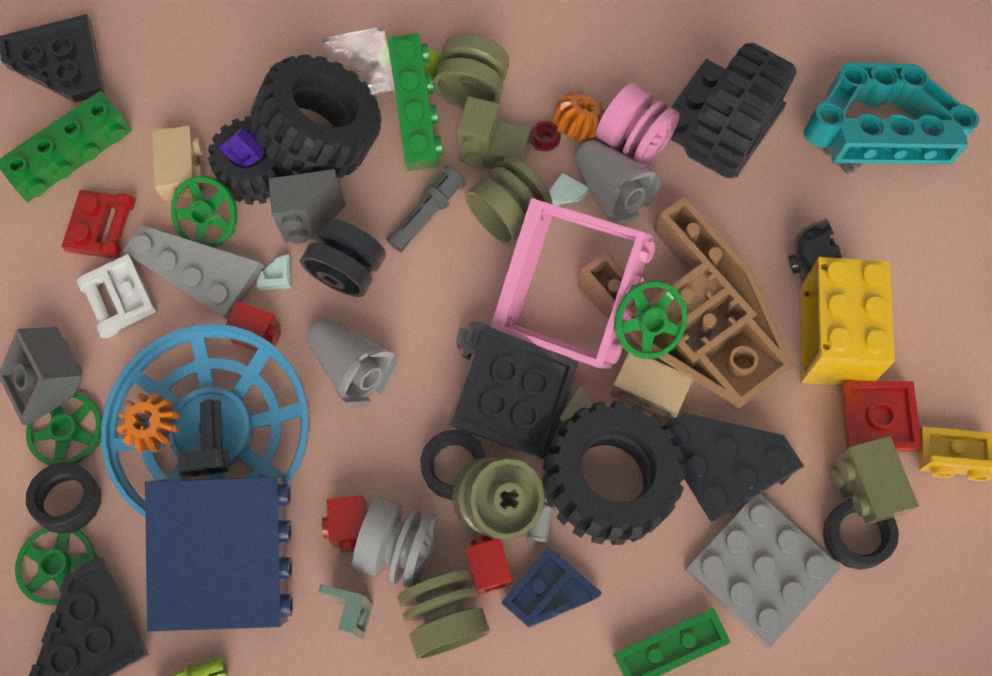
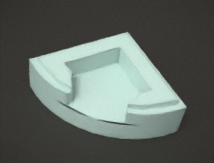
M561 173L549 190V193L553 200V205L561 206V204L579 202L584 199L589 193V187Z
M289 254L276 257L264 271L260 272L256 285L259 291L291 288V257Z

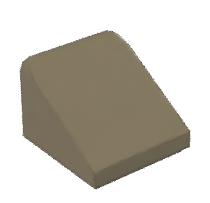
M582 386L577 389L562 413L559 428L566 419L571 420L574 412L584 407L588 411L590 410L592 403Z

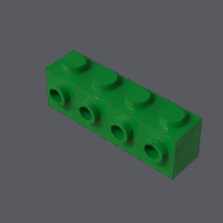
M419 33L387 37L407 171L438 167L437 156L443 155L441 136L434 137L433 125L439 124L436 105L430 106L428 94L434 93L432 74L425 75L424 63L430 62L427 43L421 44Z
M99 91L1 157L0 171L28 203L32 199L44 194L48 188L61 179L69 177L73 171L86 162L95 159L99 153L109 146L121 141L125 135L131 132V129L104 93Z

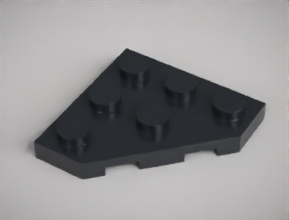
M87 14L0 36V56L6 68L73 102L87 100L99 91H102L105 95L92 25Z
M683 413L661 427L664 431L670 428L675 435L672 441L674 447L681 446L684 457L679 461V465L685 466V481L710 522H714L805 467L786 437L781 434L689 413Z
M97 558L65 576L60 589L62 591L55 612H52L41 641L43 646L36 664L32 665L29 676H114L149 656L104 558Z

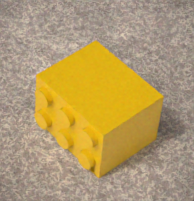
M818 257L799 289L801 383L841 385L844 381H876L895 362L890 261Z

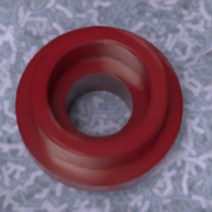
M551 121L538 122L531 129L530 142L532 146L543 152L552 151L557 148L561 141V133L557 132L558 127ZM548 136L551 139L543 140L541 137Z

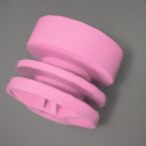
M632 82L617 94L606 109L598 124L596 139L614 150H618L625 145L624 155L648 166L668 144L680 119V113L672 107L667 109V104L661 100L651 106L653 95Z

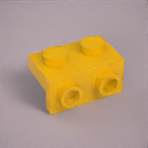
M926 426L920 428L922 449L918 451L919 471H930L932 476L940 478L962 474L968 475V479L973 481H987L991 479L992 432Z

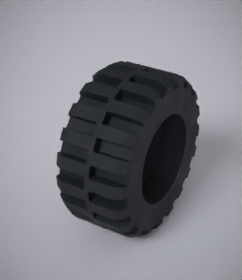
M745 43L723 71L706 103H704L698 118L695 120L684 146L687 156L725 178H734L751 155L786 96L797 74L794 64L756 43Z
M299 55L297 59L295 56L275 63L269 72L266 73L250 114L252 117V130L254 134H257L256 139L261 148L265 147L267 149L266 154L273 161L278 160L282 168L287 171L290 169L294 170L298 174L335 169L338 179L343 178L344 175H350L362 164L379 135L382 119L375 95L370 94V87L365 81L361 82L358 79V74L352 70L349 72L344 69L343 64L337 61L332 63L327 61L326 57L317 56L311 58L310 55ZM299 108L318 113L327 119L333 127L311 120Z
M603 401L593 403L589 411L583 407L574 412L571 420L566 419L551 442L543 464V469L545 470L542 478L543 489L549 491L546 499L550 508L556 507L559 514L556 518L563 525L567 522L575 527L572 533L580 538L584 534L592 536L591 542L601 545L605 540H611L612 545H623L627 540L635 542L657 528L676 507L675 503L681 498L684 487L680 483L686 478L685 466L679 465V461L684 457L681 446H673L672 441L675 435L671 429L668 428L664 431L659 426L662 420L655 414L651 418L644 415L643 407L634 404L631 409L625 408L624 401H613L610 407H606ZM607 445L620 448L631 455L639 465L643 476V489L640 495L633 501L614 502L596 494L586 483L581 470V460L588 449Z

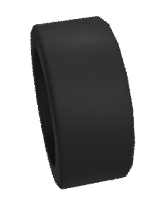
M460 430L443 431L433 436L424 446L420 458L421 473L428 488L437 496L452 500L454 485L443 483L437 478L434 472L436 455L445 447L458 445L471 452L474 460L486 457L480 441L470 433Z
M69 462L52 464L41 470L31 480L26 491V507L30 515L46 530L59 534L75 532L86 526L96 516L101 504V490L95 479L79 464ZM70 480H75L82 484L84 488L81 502L72 511L59 516H51L45 511L44 501L47 494L56 485Z
M848 499L833 509L824 522L823 538L826 548L832 557L845 567L858 570L873 568L891 557L898 545L899 530L896 520L893 517L875 522L881 533L880 545L871 554H856L845 546L839 533L840 524L844 517L856 513L852 499Z

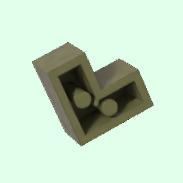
M468 96L457 127L460 161L473 168L485 167L489 169L499 167V164L507 156L515 157L525 163L531 145V128L500 121L499 103Z
M891 436L849 447L830 464L829 474L835 489L840 490L842 498L853 495L854 509L860 517L863 516L866 525L907 514L919 507Z

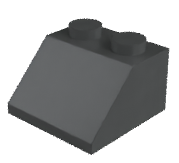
M335 169L269 178L271 213L285 243L300 244L308 241V239H315L314 234L323 219L335 218L345 206V199Z
M57 327L17 329L0 369V381L22 425L33 423L72 399L83 377L80 365L76 363L69 350L67 341L63 339Z

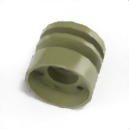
M507 156L499 164V167H495L490 172V179L482 178L465 194L466 202L479 223L493 237L508 245H511L519 238L531 198L553 204L549 190L540 177L523 161L511 156Z
M470 570L443 572L418 581L414 586L397 595L401 607L416 605L403 613L404 620L416 621L422 619L423 625L417 627L409 634L417 659L435 656L459 648L491 633L482 607L465 609L464 604L478 595L476 588L461 589L473 581Z

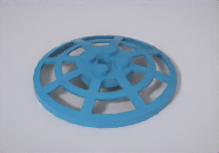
M220 324L194 325L173 331L153 341L141 350L123 369L114 383L105 404L101 424V447L106 469L112 483L123 499L144 517L145 500L137 494L128 481L119 457V452L135 450V447L125 445L123 442L124 437L117 438L116 429L119 421L117 413H120L126 395L133 383L148 392L150 396L152 393H158L163 396V400L169 399L174 403L172 410L178 412L181 418L172 424L179 427L180 432H170L169 437L172 441L170 447L177 457L184 452L201 450L200 402H204L206 399L221 401L223 449L229 452V466L238 459H241L253 468V471L245 478L261 477L262 475L264 477L285 475V484H290L301 466L307 449L310 431L309 405L305 388L296 370L288 359L270 342L251 331L235 326ZM205 338L235 339L251 344L258 348L248 366L230 359L209 358ZM191 341L194 362L187 363L174 370L160 383L143 373V370L164 352ZM269 357L277 362L288 376L296 392L298 403L279 408V403L273 390L265 379L259 375ZM211 370H228L238 373L242 377L232 392L214 387ZM197 373L200 389L187 394L182 399L169 391L183 378ZM253 384L264 395L269 411L250 414L243 399ZM300 417L301 430L298 447L291 466L286 474H284L271 464L280 444L282 422ZM148 419L146 422L149 424L150 427L151 423ZM271 425L270 441L264 456L261 457L248 447L253 429ZM149 448L146 452L141 453L148 471L155 480H183L184 477L178 474V463L167 475ZM224 473L210 475V479H225Z

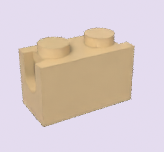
M190 125L152 130L154 187L163 201L172 200L176 189L185 180L195 176H205L203 166L199 162V156L204 154L202 140L200 137L192 136ZM196 182V183L198 184L200 190H201V184H203V183H205V182ZM188 186L182 190L178 199L192 197Z
M628 353L613 384L611 395L629 404L643 407L645 411L670 422L677 417L693 379L671 365L667 366L656 361V358L641 359Z

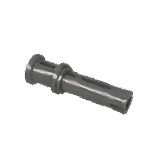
M444 166L441 170L442 175L432 186L428 185L424 189V197L405 217L395 231L386 238L387 242L398 252L402 253L439 209H445L449 205L448 200L454 193L466 186L465 179L452 167Z

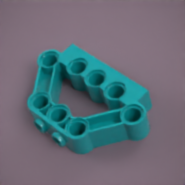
M849 62L841 66L827 91L828 98L817 105L803 129V135L810 144L816 147L828 148L833 163L952 165L968 146L967 138L978 126L979 116L971 107L958 102L931 80L922 67L914 64ZM855 102H863L870 107H880L884 103H892L901 107L914 119H910L902 114H894L888 119H880L878 116L869 113L862 114L858 118H846L845 113L849 106Z

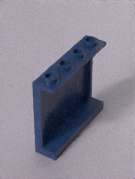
M285 475L196 480L163 479L145 482L147 632L281 627L288 621V616H292L293 596L292 594H287V579L292 577V558L287 557L286 542L291 541L292 527L291 521L286 520L285 506L290 505L291 488L289 483L285 484Z

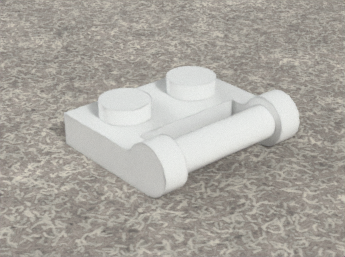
M129 254L86 273L77 279L80 291L86 294L97 319L98 325L96 328L101 338H110L116 335L120 329L157 312L138 269ZM103 282L118 314L110 317L98 290L99 285Z

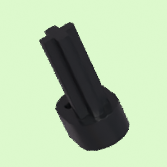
M206 399L204 402H200L201 450L184 452L178 455V474L183 477L217 475L229 471V452L223 449L221 401Z

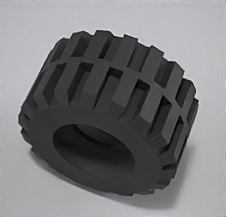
M245 116L243 121H239L237 118L231 120L232 125H223L220 128L221 134L215 133L212 138L214 144L209 145L208 148L210 154L208 161L216 179L231 189V194L235 201L240 203L244 199L246 204L253 205L254 201L258 200L259 204L267 203L266 199L270 197L269 178L294 175L292 172L294 170H285L281 167V163L278 160L273 161L267 154L258 165L250 168H240L218 148L224 140L242 127L248 133L252 130V117Z

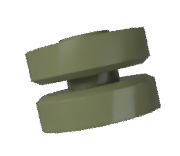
M456 34L448 38L443 45L440 64L436 69L433 79L434 90L443 100L461 109H464L468 96L499 103L503 90V81L509 68V56L500 45L488 38L474 34Z
M490 456L475 459L466 465L456 478L452 493L455 513L464 526L475 533L506 540L521 537L536 525L543 512L545 498L542 481L533 468L521 460Z

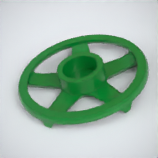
M195 176L185 180L176 189L171 202V218L176 231L182 238L215 248L225 243L235 233L237 208L229 187L209 176ZM196 182L210 183L217 187L219 191L211 198L205 199ZM188 186L194 202L188 208L176 209L180 193ZM225 199L230 209L229 223L216 212ZM177 219H190L197 225L195 240L189 238L182 231ZM209 225H213L225 232L218 240L204 243Z
M645 281L631 286L630 290L621 299L615 314L613 331L619 343L629 354L641 359H655L667 354L679 343L684 334L687 324L685 302L681 294L673 286L662 281ZM659 287L666 289L667 292L655 305H650L642 290ZM633 298L639 315L622 323L624 310ZM674 298L677 299L681 308V326L669 321L665 312ZM638 330L642 332V352L635 350L629 345L624 333ZM664 332L676 336L666 348L652 353L655 335Z
M74 393L73 398L83 401L84 404L73 414H65L59 406L50 412L52 419L49 422L48 428L32 432L33 423L27 425L26 441L29 450L35 458L47 465L63 462L76 464L89 456L100 445L103 418L99 408L91 399L82 394ZM90 410L93 411L96 421L94 435L79 427V424ZM55 440L54 459H49L40 454L33 442ZM71 441L88 445L78 455L64 459Z
M43 528L28 538L21 547L16 559L15 577L20 590L30 600L43 605H58L60 597L42 598L33 593L49 580H54L60 590L64 578L68 575L70 569L90 563L97 559V555L90 539L80 530L71 533L83 542L87 551L84 554H67L69 533H58L53 549L43 551L30 546L37 538L50 532ZM24 555L38 563L39 570L38 574L27 585L24 584L21 574Z

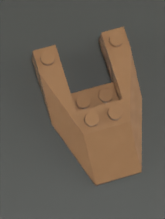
M684 196L659 214L655 228L656 234L690 271L671 285L681 294L686 305L687 324L684 334L679 343L670 352L658 358L736 407L741 408L792 369L794 364L751 268ZM607 251L580 270L578 286L598 310L608 318H610L624 271ZM664 290L651 301L647 297L646 299L650 305H655L667 290ZM674 298L665 312L669 321L681 326V308L677 299ZM634 300L630 309L633 312L632 319L639 315ZM640 330L626 333L642 346V332ZM664 332L655 335L652 353L666 348L676 336Z

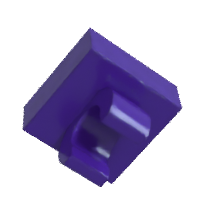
M243 127L224 140L218 147L240 168L249 167L266 152L259 145L256 139L257 134H254L253 130L248 133Z

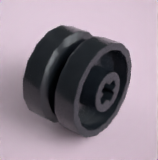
M324 218L314 234L316 243H310L307 246L299 262L311 276L331 289L349 296L363 297L373 281L370 272H376L386 257L385 249L376 239L360 228L343 220Z

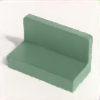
M320 584L319 593L330 601L345 604L338 630L349 637L363 640L373 603L364 595Z

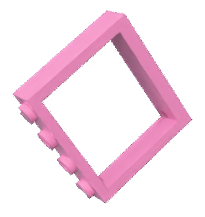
M531 198L490 327L589 365L611 369L612 364L618 361L622 346L619 344L617 336L613 331L616 310L623 296L630 290V287L644 282V278L641 276L645 263L648 264L651 261L655 251V244L652 243L654 236ZM552 216L634 241L598 353L517 325ZM633 298L624 310L622 323L631 320L633 317V312L630 310Z

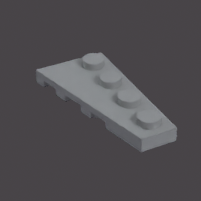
M144 225L139 226L123 250L124 253L129 254L133 259L227 320L237 301L240 302L264 268V265L260 262Z

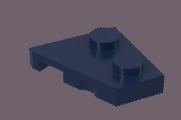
M547 547L502 600L501 604L524 625L531 628L598 599L602 592L551 548Z

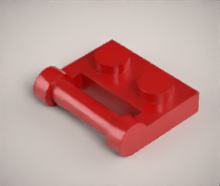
M80 190L61 247L70 253L117 259L121 251L119 243L129 210L134 209L136 199L125 193L114 195ZM114 208L116 210L106 242L101 243L111 209Z

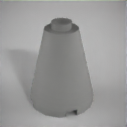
M597 140L583 142L577 148L574 162L605 216L613 223L625 224L634 220L640 215L637 210L643 204L649 207L659 190L660 179L652 169Z
M330 318L318 320L309 328L307 342L338 395L348 406L358 407L369 403L371 400L368 396L375 390L381 394L393 379L397 363L393 360V357L396 356L390 349Z

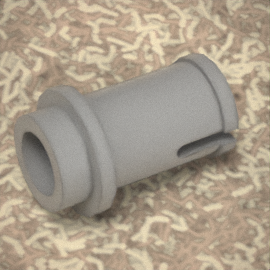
M544 498L543 512L536 525L528 531L527 541L549 543L552 512L556 511V508H550L546 498Z

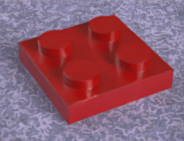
M844 381L840 385L847 449L891 436L897 452H918L922 449L914 381Z

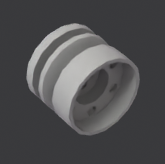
M377 497L371 504L361 526L354 549L352 568L355 571L377 578L384 570L386 564H390L389 581L396 584L404 572L403 586L406 588L414 586L421 578L423 572L426 571L433 554L436 542L437 515L427 513L420 523L421 512L419 509L414 508L408 514L406 520L402 522V505L382 497Z

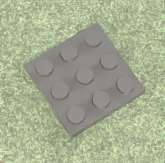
M759 494L742 508L685 571L768 649L771 648L841 567L768 500Z

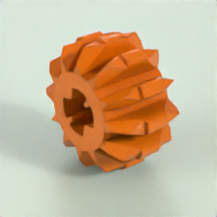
M569 91L567 95H563L558 100L554 108L555 112L552 123L558 126L557 132L567 135V139H575L577 143L581 141L586 142L596 139L598 124L606 110L602 108L601 102L593 100V96L588 97L583 92L577 94Z
M138 393L137 403L131 400L125 401L129 410L127 413H117L118 417L125 420V422L116 428L119 433L125 434L123 439L125 445L134 446L135 450L141 453L146 452L148 448L154 453L160 452L161 442L168 446L172 445L171 438L169 437L170 432H180L179 427L172 423L181 417L178 412L172 411L174 403L171 400H163V396L158 393H152L150 397L144 393ZM148 419L151 423L150 427L149 424L146 422Z

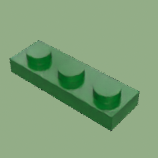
M712 608L612 655L622 676H660L731 642L715 609Z

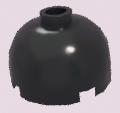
M827 219L814 222L799 231L792 243L793 254L787 256L793 275L800 273L804 281L818 257L842 258L838 244H835L834 239L830 238V235L834 233Z

